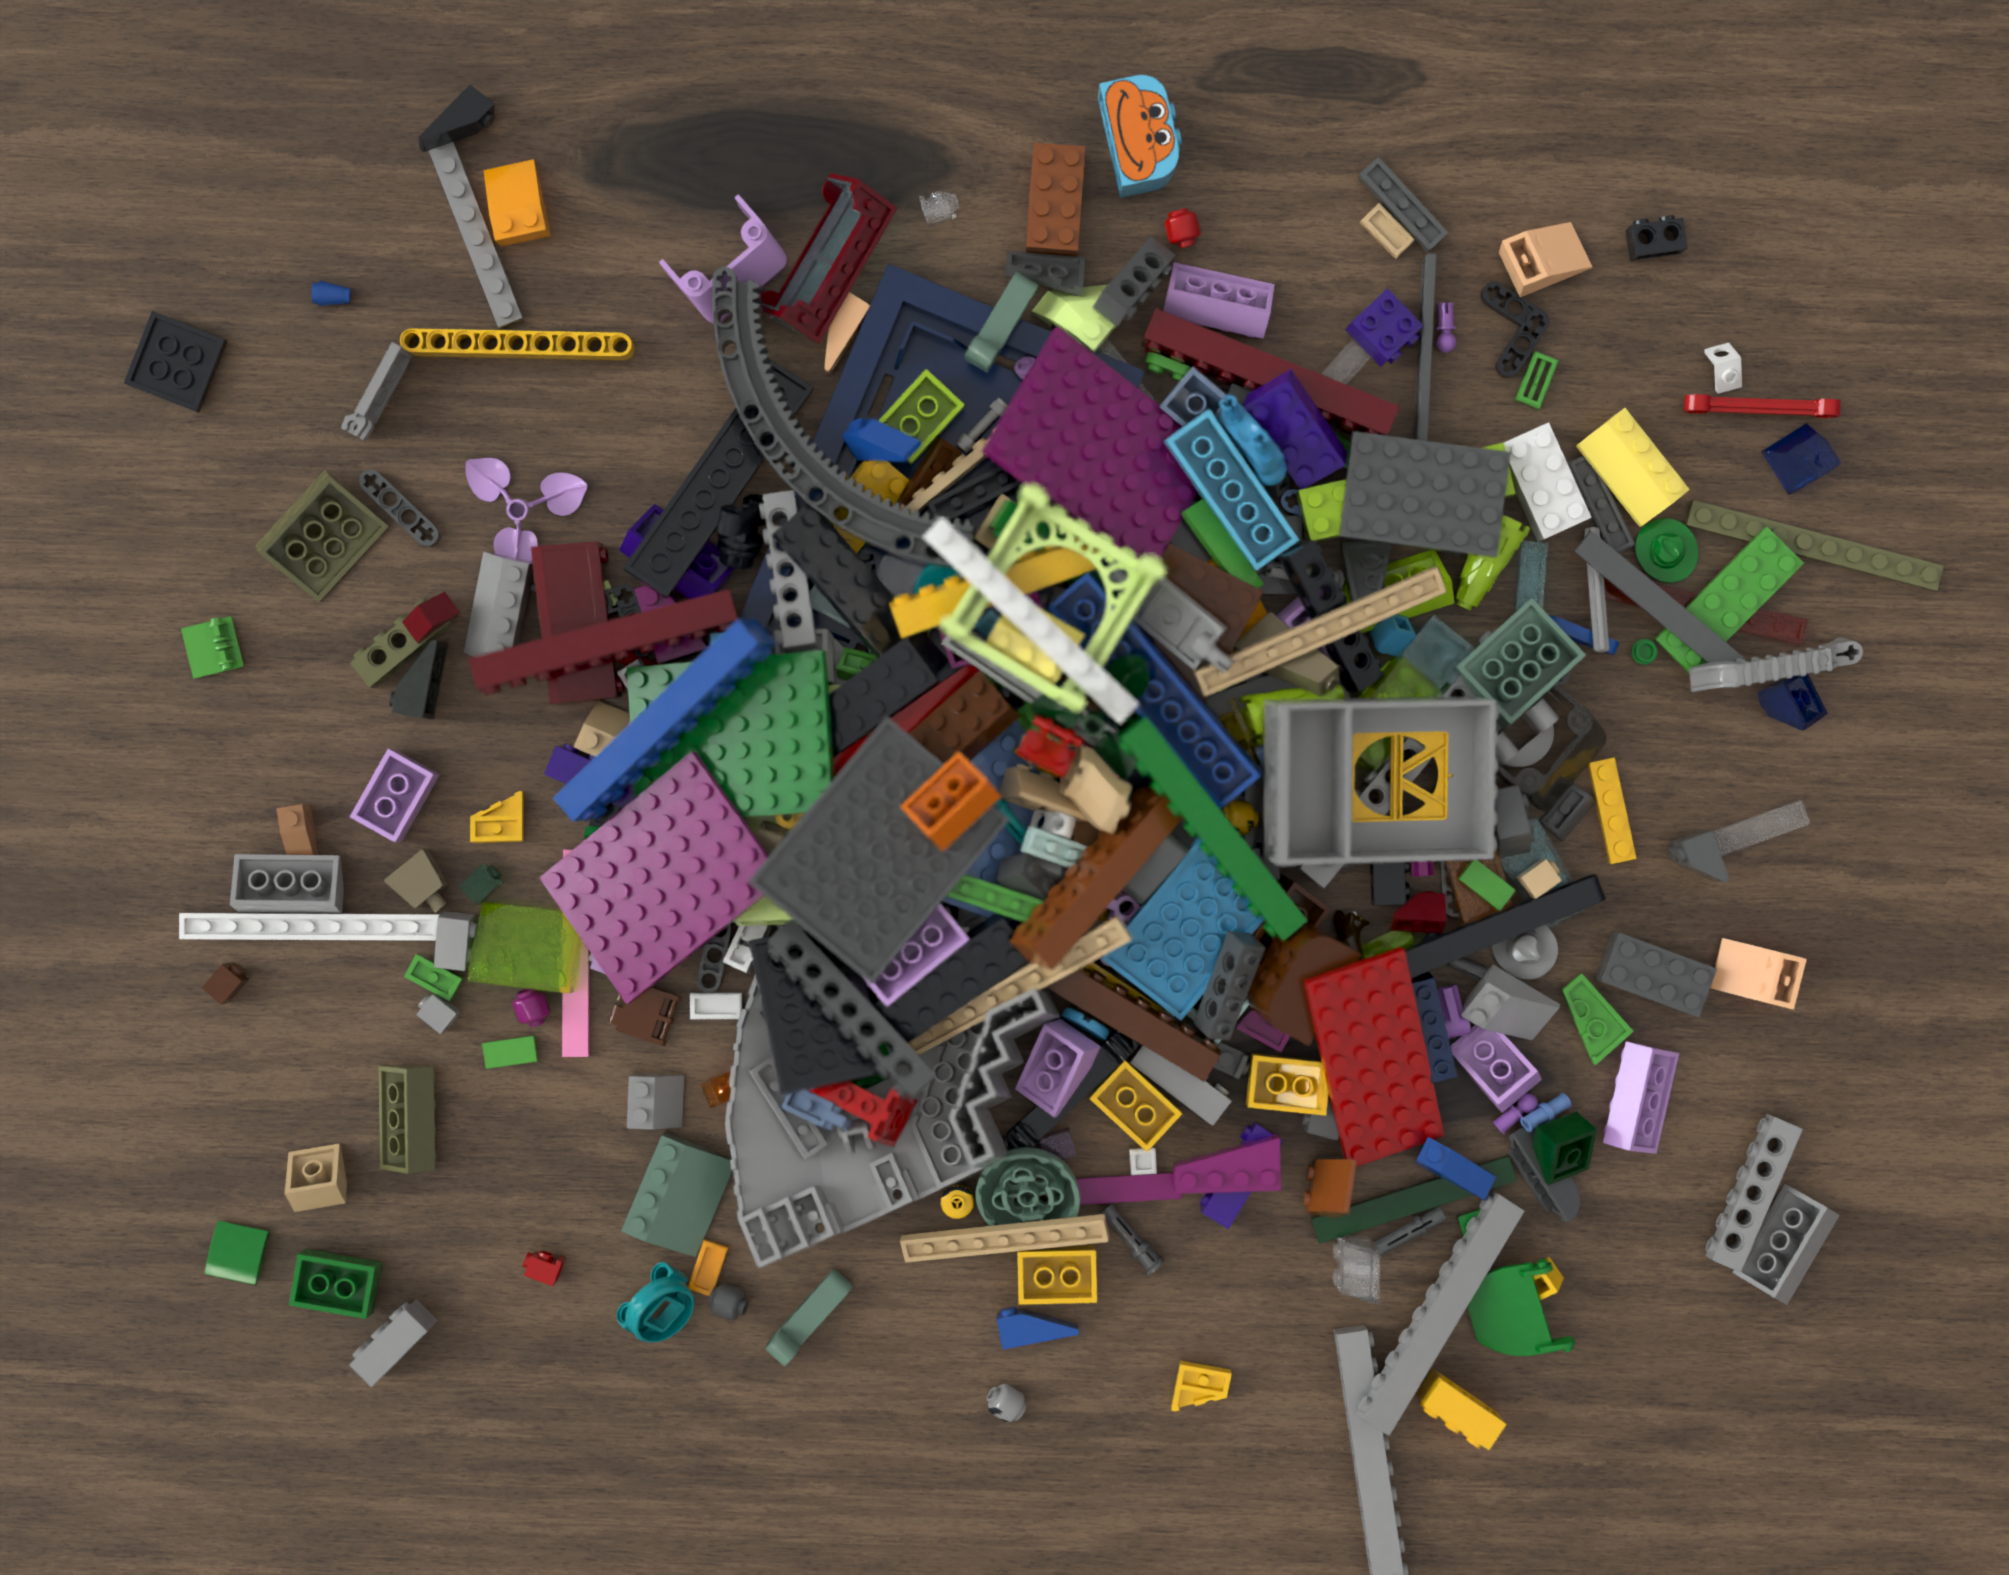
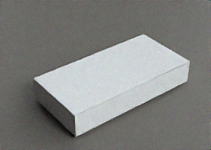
M690 993V1019H739L743 1009V993Z

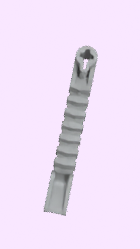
M1839 637L1832 642L1819 645L1817 650L1808 647L1805 652L1793 650L1792 654L1781 652L1777 657L1771 654L1766 655L1765 659L1755 656L1749 662L1742 658H1737L1736 662L1716 661L1689 668L1691 691L1696 692L1721 687H1740V685L1749 686L1751 683H1765L1768 680L1777 681L1779 678H1792V676L1796 675L1806 676L1807 673L1817 674L1819 671L1824 670L1833 671L1832 669L1838 666L1857 663L1862 658L1863 649L1858 642L1845 637Z

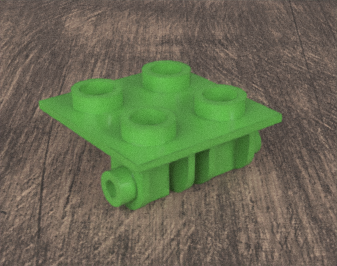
M232 616L222 619L221 617L210 619V622L181 628L193 679L244 667Z

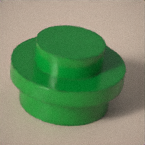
M1640 639L1631 648V656L1638 664H1650L1657 657V646L1649 639Z

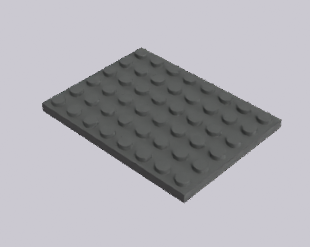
M887 716L748 880L750 884L871 984L1009 821L1005 815L992 805L942 852L900 806L942 768L944 764Z

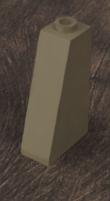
M1270 612L1238 640L1234 647V653L1291 628ZM1318 649L1263 671L1318 696L1333 690L1340 680L1338 666Z

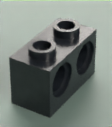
M1674 215L1660 217L1659 221L1649 222V219L1636 220L1626 230L1630 261L1682 254L1688 249L1684 219H1675ZM1664 230H1670L1673 233V241L1665 238ZM1639 233H1643L1648 237V244H1642L1639 241Z

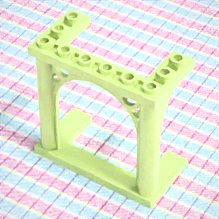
M1025 483L1019 493V506L988 555L987 560L1003 576L1022 555L1031 550L1046 546H1060L1072 549L1092 562L1103 579L1107 602L1103 620L1084 652L1102 669L1153 585L1156 586L1167 569L1162 567L1164 562L1153 555H1149L1148 558L1143 555L1139 561L1135 558L1137 554L1125 546L1122 549L1112 544L1114 540L1106 534L1100 532L1097 535L1089 530L1091 526L1083 520L1077 518L1074 521L1067 517L1068 512L1060 506L1054 504L1051 507L1047 505L1049 497L1045 495L1046 490L1034 483L1031 486ZM1041 521L1046 522L1051 529V535L1047 540L1040 539L1036 533V526ZM1056 526L1062 535L1066 533L1067 537L1065 540L1056 538ZM1028 531H1030L1031 538L1034 540L1030 545L1023 543L1028 538L1026 536ZM1074 537L1079 540L1076 544ZM1082 544H1086L1088 546L1087 551L1084 552L1081 550L1080 547ZM1107 558L1106 562L1116 563L1106 568L1101 565V559ZM1116 569H1123L1128 573V578L1124 582L1116 584L1109 580V574ZM971 584L951 618L945 615L939 624L940 631L1078 714L1086 703L1084 698L1087 693L1070 677H1068L1062 689H1059L969 634L989 602ZM1113 589H1125L1123 594L1119 592L1118 599H1115L1112 595Z

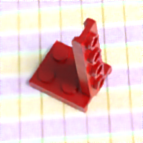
M850 1081L809 1090L873 1124L867 1137L895 1147L918 1101L915 1098L911 1101L907 1097L902 1098L893 1089L890 1090L886 1100Z

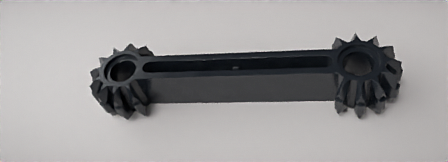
M1118 1030L1113 1031L1107 1040L1099 1045L1101 1047L1091 1069L1059 1115L1053 1117L1038 1105L1033 1107L1003 1136L1002 1139L1007 1150L1033 1147L1050 1129L1118 1065L1127 1059L1138 1047L1139 1043Z

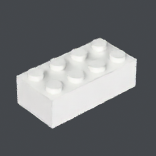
M1549 422L1504 442L1505 451L1511 452L1509 468L1515 493L1538 542L1592 518Z

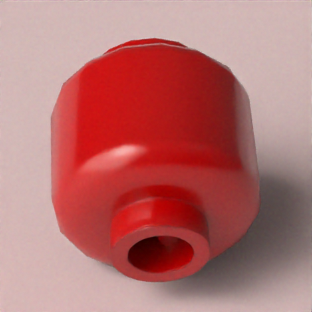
M1188 208L1168 213L1169 218L1164 221V227L1169 243L1173 245L1179 244L1180 249L1195 245L1194 239L1201 235L1196 213L1189 211Z

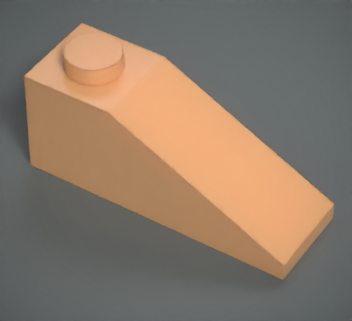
M850 292L828 328L824 369L830 376L860 330L870 307L868 303Z

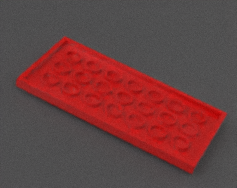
M1399 947L1303 980L1344 1160H1356V1167L1421 1145L1425 1143L1428 1137L1435 1140L1445 1136L1434 1084L1431 1081V1070L1405 950Z

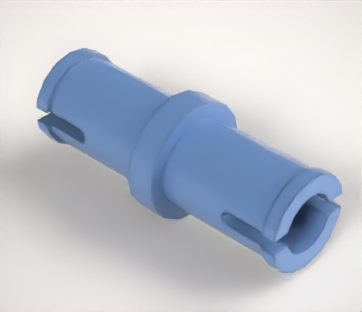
M1561 1093L1547 1103L1542 1102L1537 1106L1536 1110L1520 1118L1522 1127H1525L1527 1132H1531L1537 1126L1553 1121L1556 1115L1571 1107V1101L1566 1094Z

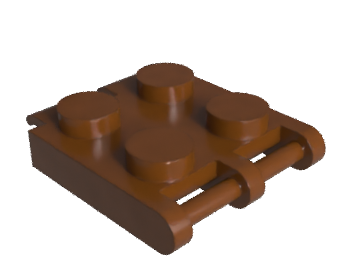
M651 987L632 1003L626 1004L618 993L616 1000L623 1002L624 1006L614 1005L609 1022L617 1025L615 1029L617 1031L665 1046L667 1042L665 1037L669 1025L674 1022L672 1017L677 1002H680L682 997ZM670 1000H673L668 1015L665 1016L670 1004ZM665 1022L661 1036L658 1038L662 1023Z

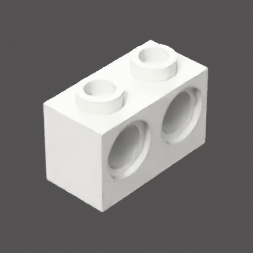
M769 925L739 926L723 962L751 975L754 966L749 940L768 937L773 927Z

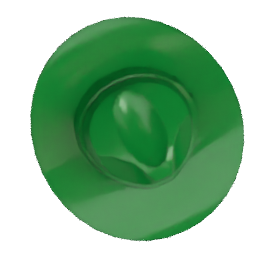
M1669 518L1657 519L1645 525L1637 535L1635 541L1637 560L1643 570L1653 579L1664 583H1675L1685 579L1693 572L1698 561V545L1693 533L1683 523Z

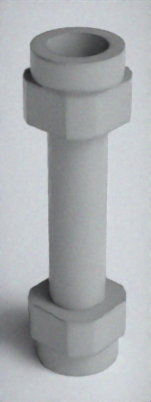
M998 397L989 406L990 411L967 435L964 433L956 442L958 447L967 454L972 449L977 438L997 417H1002L1008 405Z

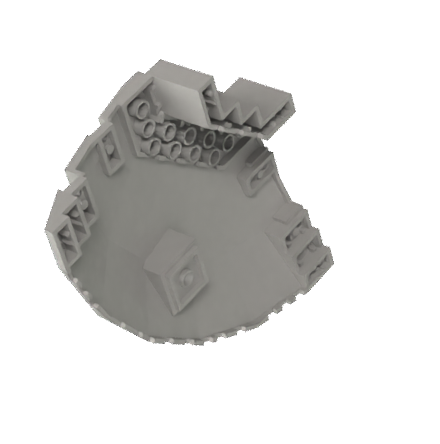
M958 908L959 927H970L971 930L987 919ZM777 925L778 929L776 930L774 935L785 925ZM797 925L801 930H805L801 925ZM755 975L748 993L750 996L746 1007L742 1009L736 1025L738 1029L736 1043L733 1046L735 1055L734 1065L731 1066L729 1086H731L730 1102H727L725 1128L727 1143L730 1144L731 1170L734 1171L735 1178L734 1194L737 1195L738 1220L758 1268H763L797 1254L837 1234L849 1232L905 1205L921 1200L980 1173L994 1162L1007 1157L1006 1151L1008 1150L989 1109L1012 1098L1002 1074L1025 1063L1014 1039L1060 1017L1051 997L1050 989L1047 987L1040 990L1034 988L987 1011L985 1020L918 1055L936 1076L931 1083L914 1097L918 1101L895 1147L876 1142V1148L868 1149L864 1135L859 1134L854 1135L856 1153L847 1154L843 1139L839 1138L836 1125L832 1131L816 1125L828 1145L804 1160L748 1072L769 1057H773L766 1023L760 1014L763 1008ZM885 1045L886 1048H887V1050H888V1052H889V1054L891 1055V1054H892L891 1048H890L889 1046ZM900 1064L896 1067L900 1075L907 1076L910 1074L908 1066ZM889 1078L866 1090L886 1100L890 1090H894L893 1086L895 1084ZM844 1109L842 1110V1112H841V1114H840V1115L843 1116V1117L845 1116V1114H844ZM898 1189L902 1191L901 1199L895 1197V1191ZM819 1223H823L825 1227L822 1233L817 1230Z

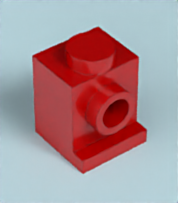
M540 1250L539 1253L536 1251L534 1253L528 1252L522 1266L526 1268L523 1276L554 1286L558 1281L566 1257L561 1256L557 1260L554 1259L552 1253Z

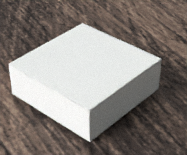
M1151 1147L1148 1152L1143 1148H1129L1131 1176L1157 1174L1155 1147Z

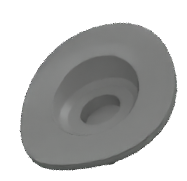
M1546 925L1492 946L1493 954L1498 964L1507 973L1520 979H1535L1543 976L1553 967L1558 955L1556 938Z

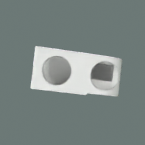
M1037 809L1033 813L1030 826L1071 840L1077 819L1063 813L1044 812V810ZM1044 817L1045 821L1043 826L1041 828H1038V822L1040 818Z

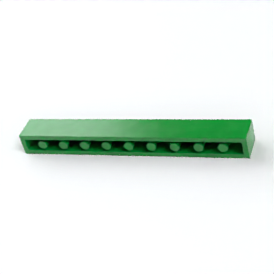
M1140 715L1116 735L1121 741L1118 743V746L1127 756L1131 754L1135 758L1137 763L1134 766L1144 777L1146 775L1150 777L1153 781L1151 787L1159 797L1164 795L1170 802L1167 805L1168 809L1176 818L1181 816L1186 824L1183 827L1192 838L1197 836L1201 841L1200 849L1208 858L1212 856L1218 864L1215 868L1224 878L1229 877L1234 884L1231 888L1240 898L1245 897L1250 903L1247 906L1249 911L1256 918L1261 917L1266 923L1263 926L1265 931L1272 938L1276 936L1284 941L1306 923L1307 919L1149 719L1146 716Z

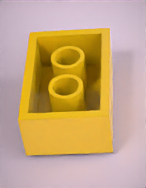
M1126 1059L1088 1095L1095 1105L1146 1152L1182 1115L1181 1110Z
M1074 1245L1017 1251L1019 1305L1097 1303L1095 1245Z
M1434 1368L1416 1392L1417 1397L1420 1399L1419 1405L1424 1408L1423 1411L1434 1419H1437L1438 1416L1441 1417L1440 1419L1445 1422L1446 1427L1456 1434L1461 1431L1467 1437L1466 1440L1478 1449L1483 1446L1490 1450L1507 1425L1495 1410Z

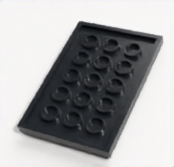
M806 929L802 930L870 1003L865 979ZM772 936L749 940L781 1096L880 1075L875 1069L877 1064L870 1057L866 1059L857 1049L859 1045L852 1038L848 1040L841 1033L839 1023L835 1019H828L821 1010L823 1006L816 999L812 1001L804 993L803 989L805 987L800 981H793L785 971L787 967L781 961L776 962L768 954L767 950L769 948L767 944ZM791 949L788 952V955L793 959H799L803 956L802 952L798 949ZM816 968L806 970V974L810 978L814 979L820 976V972ZM828 987L824 990L825 995L829 998H834L838 995V991L833 987ZM846 1006L842 1009V1013L846 1017L856 1015L853 1007ZM862 1026L860 1028L863 1036L870 1037L874 1034V1030L870 1026ZM879 1046L878 1051L882 1055L881 1048Z

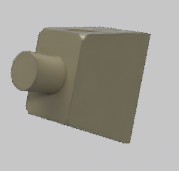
M428 848L421 849L384 879L387 885L414 908H420L427 903L437 913L447 905V902L439 892L448 883Z

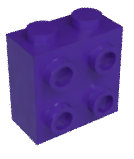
M1387 288L1345 330L1382 367L1387 361L1392 364L1402 354L1400 349L1405 344L1410 347L1420 337L1418 331L1423 325Z

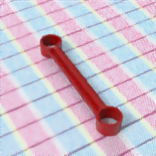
M1704 394L1684 396V413L1691 414L1717 412L1802 415L1815 418L1840 417L1841 400L1733 398L1711 397Z

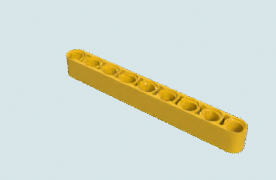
M411 328L405 330L400 336L402 348L414 356L628 360L635 353L633 341L624 333ZM419 337V345L415 348H410L409 341L411 338ZM440 337H445L446 343L444 347L436 349L435 341ZM468 337L471 338V346L468 349H461L462 340ZM491 338H497L498 344L496 348L488 350L487 342ZM516 339L524 340V345L520 350H513L512 348L513 342ZM548 339L550 341L549 348L545 351H539L538 345L540 341ZM568 340H575L576 346L574 350L565 351L564 344ZM593 341H602V347L599 351H590V345ZM627 341L628 348L626 351L616 352L617 343Z

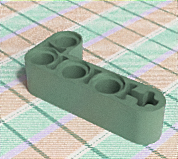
M1018 272L1014 274L979 335H976L965 354L966 361L986 373L989 372L1039 287L1037 283Z
M833 1268L770 1338L765 1346V1350L783 1366H786L799 1351L806 1339L842 1301L854 1285Z

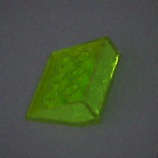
M483 902L470 954L468 981L561 993L575 992L578 985L582 939L560 910Z

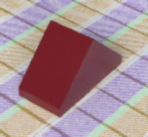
M442 592L418 604L402 623L419 644L459 615L460 611L447 593Z

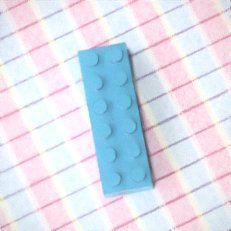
M1205 410L1163 440L1202 499L1207 503L1255 571L1299 541L1210 410Z

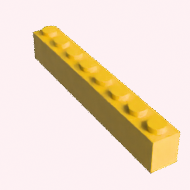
M1074 537L1076 544L1079 540ZM1086 544L1081 545L1080 548L1082 551L1085 552L1088 550V546ZM1046 546L1044 549L1038 551L1031 550L1022 555L1011 565L1005 577L1024 595L1097 568L1085 556L1072 549L1060 546ZM952 576L944 580L945 584L936 587L933 584L924 586L919 589V593L911 596L908 593L896 596L894 602L889 603L901 637L903 638L937 626L945 615L951 618L971 583L965 577ZM989 601L985 608L991 607L993 604Z

